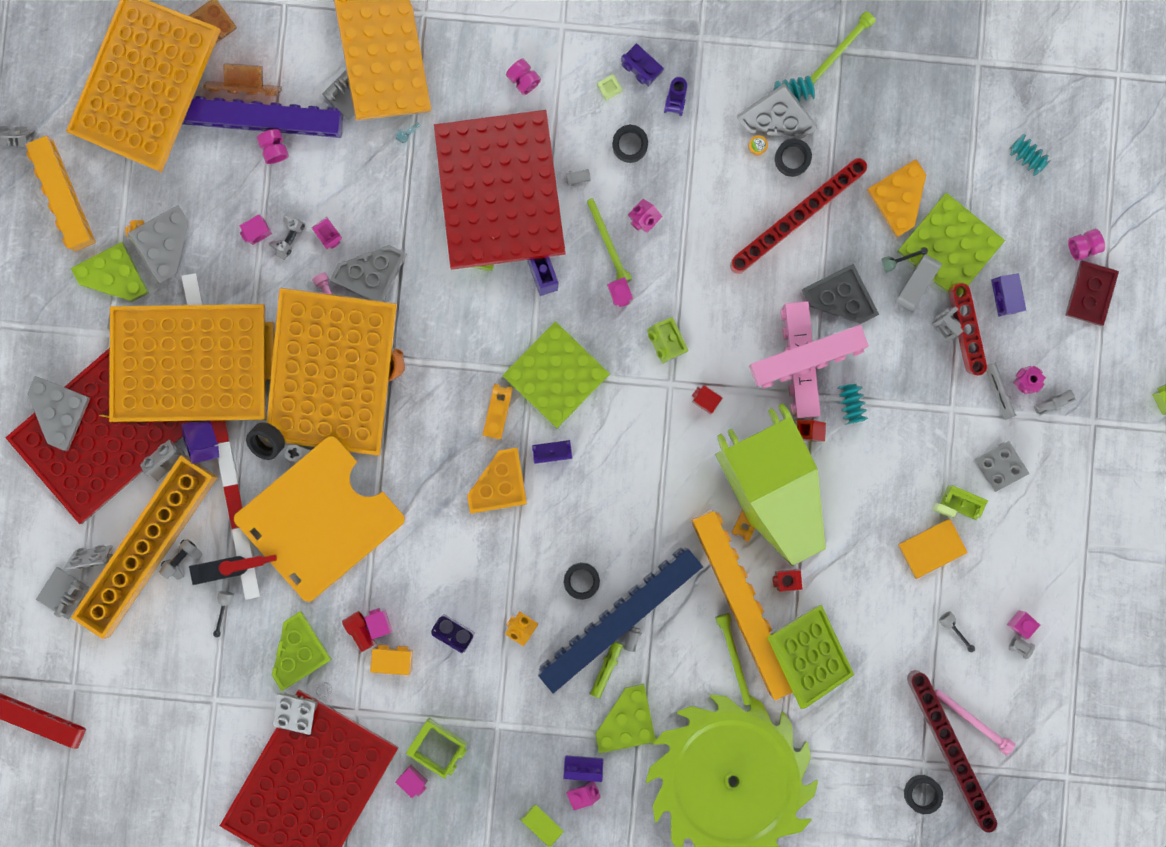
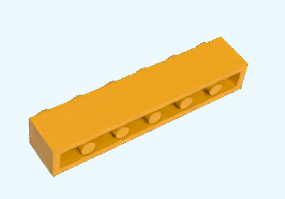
M46 135L25 144L28 149L26 151L27 157L35 166L33 168L34 174L40 179L42 183L40 188L49 200L48 207L57 219L55 224L64 236L62 241L65 247L76 252L95 244V238L54 140Z

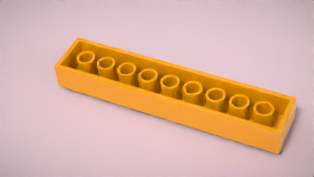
M180 455L71 618L101 639L111 637L218 479V476L198 463L191 464L188 456Z
M710 510L690 519L769 695L775 701L793 693L767 636L771 635L770 631H772L768 620L763 619L761 615L764 613L760 602L755 601L753 597L756 595L753 586L746 582L745 578L748 575L744 567L739 566L737 562L740 559L736 549L731 548L729 544L732 541L729 533L721 527L723 520L720 514Z

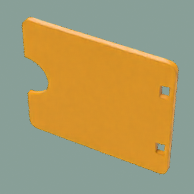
M335 436L325 438L234 516L235 524L265 557L277 556V561L270 563L306 602H311L401 527L405 521L403 513L383 491L374 496H363L352 488L350 473L357 460ZM254 527L262 535L258 540L250 532ZM293 573L302 580L298 585L290 578V575Z

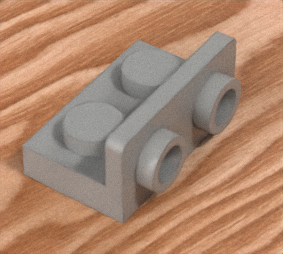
M956 306L951 309L947 307L934 317L936 321L932 326L946 341L959 336L963 332L960 328L961 324L956 319L950 317L958 310Z
M168 440L160 445L151 456L145 458L140 466L146 476L150 475L158 481L172 469L180 455L186 456V454L171 440Z

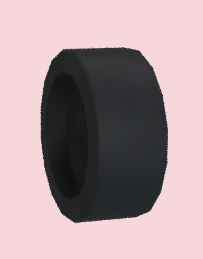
M629 124L619 128L614 134L612 142L613 152L616 157L626 163L638 162L647 152L649 142L647 134L637 125ZM634 133L641 139V148L636 154L628 155L620 149L619 140L624 134Z
M787 139L781 143L775 153V165L779 172L785 176H799L811 164V149L801 139ZM789 147H797L804 153V162L798 168H788L783 163V152Z
M261 422L256 424L246 435V443L250 451L263 460L274 459L285 446V440L281 432L269 423ZM258 435L265 437L272 447L265 445Z
M580 562L568 568L564 575L563 583L565 590L570 596L575 599L584 600L596 594L599 589L600 578L593 566ZM577 570H586L593 577V585L586 592H577L571 586V576Z
M917 775L906 783L904 798L906 803L915 812L922 815L936 812L942 805L943 790L933 778L926 775ZM926 783L934 789V800L927 806L917 805L912 798L913 789L918 784Z

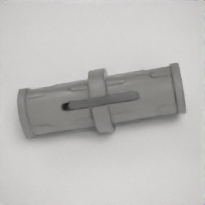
M1068 390L1063 394L1053 395L1048 400L1034 405L1038 416H1042L1050 411H1057L1060 407L1074 402L1076 399L1072 390Z

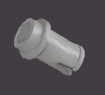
M589 169L566 173L567 184L574 186L575 183L591 181Z
M632 627L627 631L628 635L623 649L631 652L636 651L638 638L642 634L640 633V628Z

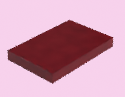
M1080 261L1065 316L1104 326L1119 271L1087 261Z

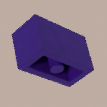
M550 258L528 260L539 296L558 291L559 282Z

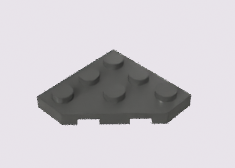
M854 264L802 289L806 300L809 302V306L860 324L880 315Z

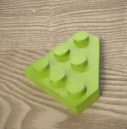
M123 242L71 268L78 284L132 302L149 294Z
M302 611L283 622L281 639L278 644L276 661L271 675L281 692L332 660Z
M644 684L625 687L596 731L595 736L599 754L648 744L656 740Z

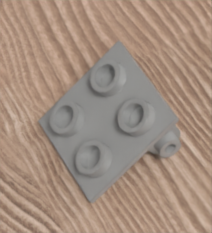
M345 70L322 95L350 120L355 114L347 70Z
M0 126V146H13V144L14 146H26L25 144L33 141V137H30V134L35 132V130H27V127L24 126L15 127V129H9L8 126Z
M1010 441L999 444L995 449L975 459L995 492L1030 474Z
M102 544L90 549L79 548L73 552L64 570L93 567V565L98 566L99 564L105 565L113 556V554H109L113 546Z
M56 567L36 600L55 611V616H63L69 620L89 589V586Z
M286 692L283 694L278 693L273 726L311 735L314 711L317 708L318 702L315 699H303V696L298 698V695L294 696L286 694Z

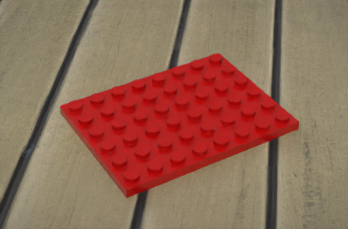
M546 109L434 124L451 270L566 255Z
M110 348L64 386L67 389L90 397L68 451L47 444L35 412L5 437L78 524H83L141 474L143 470L140 464L143 463L145 458L151 456L160 445L168 440H171L174 444L182 438V424L195 422H109L108 417L99 416H109Z
M300 689L295 694L298 695V698L303 696V699H315ZM315 699L318 705L314 711L311 735L276 727L219 826L254 847H342L399 747Z

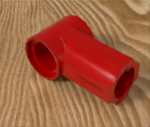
M360 611L342 620L343 627L353 637L361 653L377 644L371 638L366 620Z

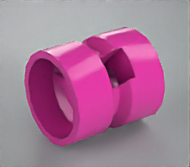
M524 58L515 62L506 72L508 79L512 83H517L516 88L522 95L530 93L541 82L540 76L535 71L530 70L531 66Z
M268 130L256 137L260 149H264L262 155L266 164L278 163L289 157L286 146L282 144L283 137L280 130Z
M1096 228L1085 232L1083 235L1079 234L1071 237L1068 240L1070 253L1076 261L1088 258L1089 254L1096 255L1105 251L1104 238Z

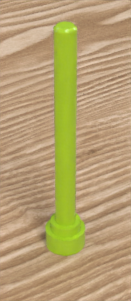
M864 11L859 17V24L810 76L813 84L863 29L870 28L876 22L871 13Z
M591 198L587 200V204L617 271L616 280L625 277L628 283L632 280L630 272H627L626 269L624 270L596 203Z
M730 613L718 615L715 617L716 623L723 630L744 705H750L752 701L730 630V622L732 621Z

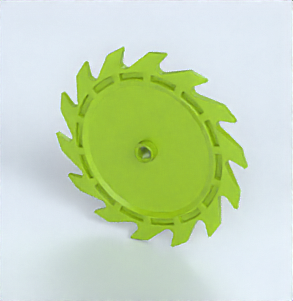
M723 695L709 696L718 707L715 712L693 706L677 711L676 714L687 718L689 723L685 727L663 731L653 742L654 745H668L669 751L649 767L645 783H649L658 777L662 779V785L652 805L654 821L658 822L665 811L670 813L671 841L675 847H683L684 840L687 838L692 841L694 847H780L777 845L778 838L800 833L807 827L812 819H798L796 812L815 796L818 780L816 779L808 785H803L802 778L811 759L809 743L805 742L799 752L794 751L792 723L783 711L781 712L779 725L774 726L763 703L751 695L752 703L747 712ZM731 776L736 778V785L734 787H731L728 783V779Z

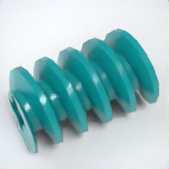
M805 76L804 80L802 77H798L797 82L794 78H791L789 83L786 79L782 81V84H786L799 102L801 96L807 101L810 94L812 99H815L814 84L810 76ZM779 81L775 82L773 91L781 86Z
M1022 134L1010 147L1012 149L1010 155L1012 156L1017 153L1016 161L1023 158L1024 160L1021 165L1029 164L1027 170L1035 169L1033 176H1036L1051 160L1047 161L1048 154L1041 157L1043 150L1035 151L1037 145L1030 146L1032 140L1024 141L1026 135Z
M857 383L839 386L838 389L844 390L839 394V397L845 398L840 404L846 405L845 408L841 409L842 412L848 413L843 416L844 420H849L846 424L867 420L868 417L862 416L867 409L861 408L865 402L859 401L864 394L858 393L863 387L857 386Z

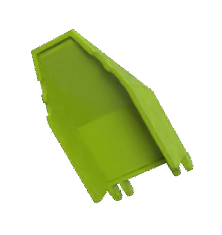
M781 403L778 407L783 420L779 421L773 408L768 410L774 425L738 442L735 432L729 429L728 436L733 443L730 447H728L726 439L722 434L717 435L721 451L715 453V456L748 522L762 534L765 540H768L775 547V550L791 566H794L826 549L818 468L791 417L790 411Z

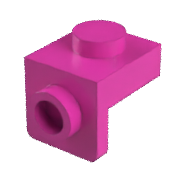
M325 217L311 227L326 249H333L340 244L342 237L328 217Z
M625 277L607 284L615 306L623 307L630 304L629 300H632L633 297Z
M589 781L583 786L566 792L573 810L591 806L601 798L599 789L593 781Z

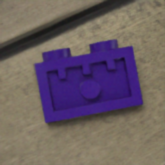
M637 43L626 54L621 56L623 68L628 72L632 71L636 75L635 78L641 84L645 83L648 87L664 71V67Z
M566 755L563 779L602 782L603 758Z

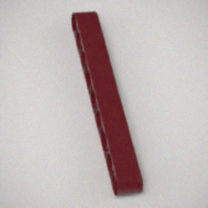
M918 670L911 671L907 676L908 684L975 823L983 831L993 832L998 824L995 815L928 677ZM920 675L922 681L920 684L915 685L914 678ZM929 693V701L923 702V695ZM938 711V713H939L938 718L935 719V720H932V719H931V714H932V712ZM946 728V736L940 737V731ZM955 746V753L953 755H949V748ZM960 764H964V770L957 773V767ZM968 782L973 783V786L970 790L965 789V786ZM981 800V805L978 808H974L975 801ZM989 818V823L983 826V820Z

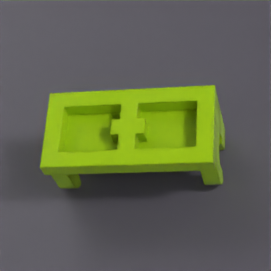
M948 485L940 504L977 520V518L982 516L988 500L956 486Z
M536 804L519 819L548 847H551L564 832Z

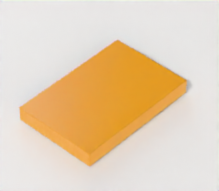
M950 518L898 544L915 579L968 553Z

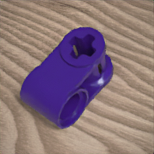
M676 77L671 81L664 113L672 112L679 114V116L683 115L687 91V82L684 78ZM675 84H681L684 89L682 91H676L673 88V86Z

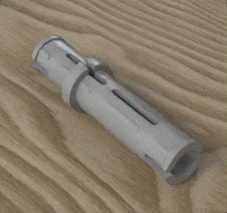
M996 362L987 365L986 372L997 398L996 403L1001 408L1004 420L1017 416L1010 401L1012 398L1007 394Z

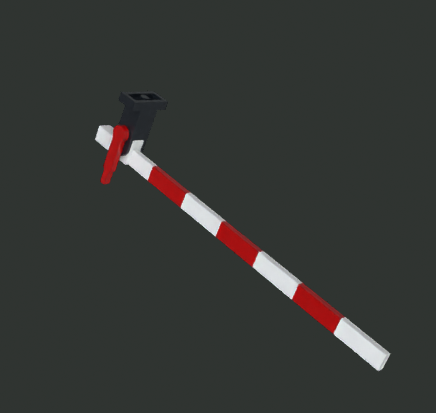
M196 273L183 275L182 281L187 305H202ZM210 421L218 443L215 446H219L218 463L237 556L189 566L192 585L241 575L245 600L260 597L255 567L277 561V556L252 557L249 538L234 522L235 514L243 507L226 421Z

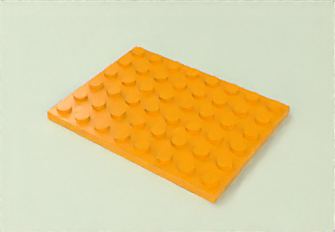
M120 0L66 132L162 173L221 29L149 0Z
M279 288L267 423L275 426L281 432L285 443L316 447L328 436H335L349 452L380 456L397 303Z
M264 304L110 306L109 422L266 420V308Z

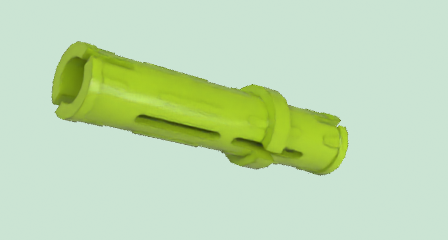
M615 641L610 646L607 655H604V662L589 693L590 695L601 699L612 670L618 664L617 659L624 647L623 644Z

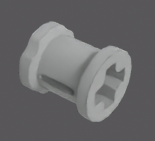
M1015 635L1009 644L1010 651L1020 653L1025 659H1029L1035 649V644L1025 642L1019 635Z

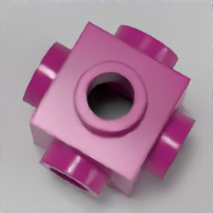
M642 199L628 214L632 220L631 225L639 231L641 229L646 233L663 217L656 207L645 199Z
M1036 366L1022 367L1015 375L1017 378L1013 384L1024 394L1038 393L1045 385L1043 381L1046 377L1042 375V370Z

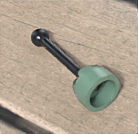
M923 247L920 251L898 259H894L891 256L881 258L885 272L894 270L898 262L920 254H927L928 249Z

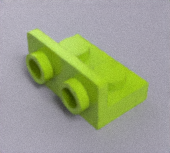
M673 317L658 322L647 329L648 338L653 343L657 357L662 363L689 351Z

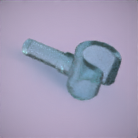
M417 122L406 132L399 129L395 135L396 139L405 143L409 135L421 125Z

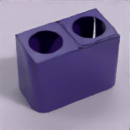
M195 421L182 424V437L191 464L219 458V446H215L218 443L210 421Z
M445 614L438 618L431 630L433 637L460 653H465L475 634L474 631ZM449 620L452 622L453 630L450 633L446 634L440 630V623L442 621ZM466 630L469 633L470 638L466 643H459L457 641L456 634L458 631Z

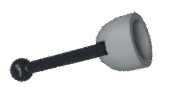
M219 591L217 599L221 605L216 630L213 632V636L216 638L221 635L220 627L225 606L231 604L234 598V594L231 592Z
M949 611L939 618L941 625L948 629L952 628L965 643L967 650L974 652L975 646L970 645L956 628V618L952 612Z

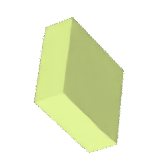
M614 74L597 83L606 101L623 92Z
M935 503L933 506V511L953 518L957 513L956 510L940 503Z

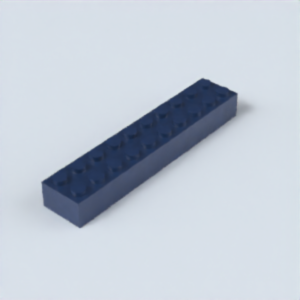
M680 547L672 554L674 558L669 562L667 560L663 561L658 566L659 570L655 574L650 572L643 578L644 583L638 586L636 584L628 591L630 595L625 599L623 597L619 598L613 604L614 608L610 612L605 610L599 615L598 622L595 624L591 622L584 628L585 633L581 636L578 634L569 641V646L566 649L561 647L554 654L555 658L549 661L547 659L539 666L538 677L552 694L703 568V565L688 548L685 547L683 549Z

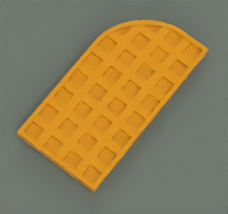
M334 0L355 120L431 112L432 109L411 2L409 0Z

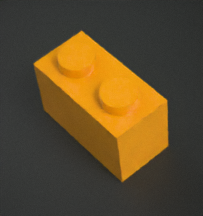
M378 644L377 647L372 649L370 673L410 675L412 671L413 650H408V646H397V649L389 648V645Z

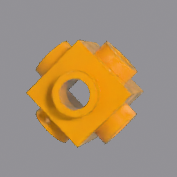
M519 611L516 617L511 616L506 626L508 629L505 635L524 647L537 628L538 623Z

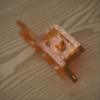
M225 63L223 64L224 82L206 81L202 84V87L208 89L209 92L227 90L228 93H239V91H246L248 95H256L258 92L265 93L266 96H276L282 91V86L263 85V66Z

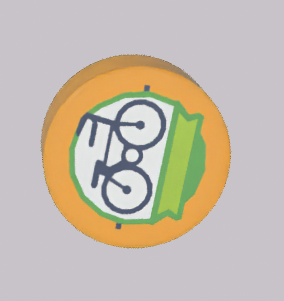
M760 135L752 137L748 144L749 151L756 156L764 154L768 148L767 140Z

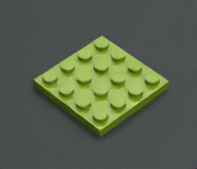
M946 192L897 252L904 257L926 247L928 249L926 255L942 263L932 281L948 293L950 286L955 283L969 285L1005 240ZM920 254L906 260L917 267L924 255ZM961 287L956 289V295L959 297L963 293Z
M555 321L502 376L558 429L610 373Z
M822 605L814 607L767 636L800 709L809 707L854 676L853 670Z

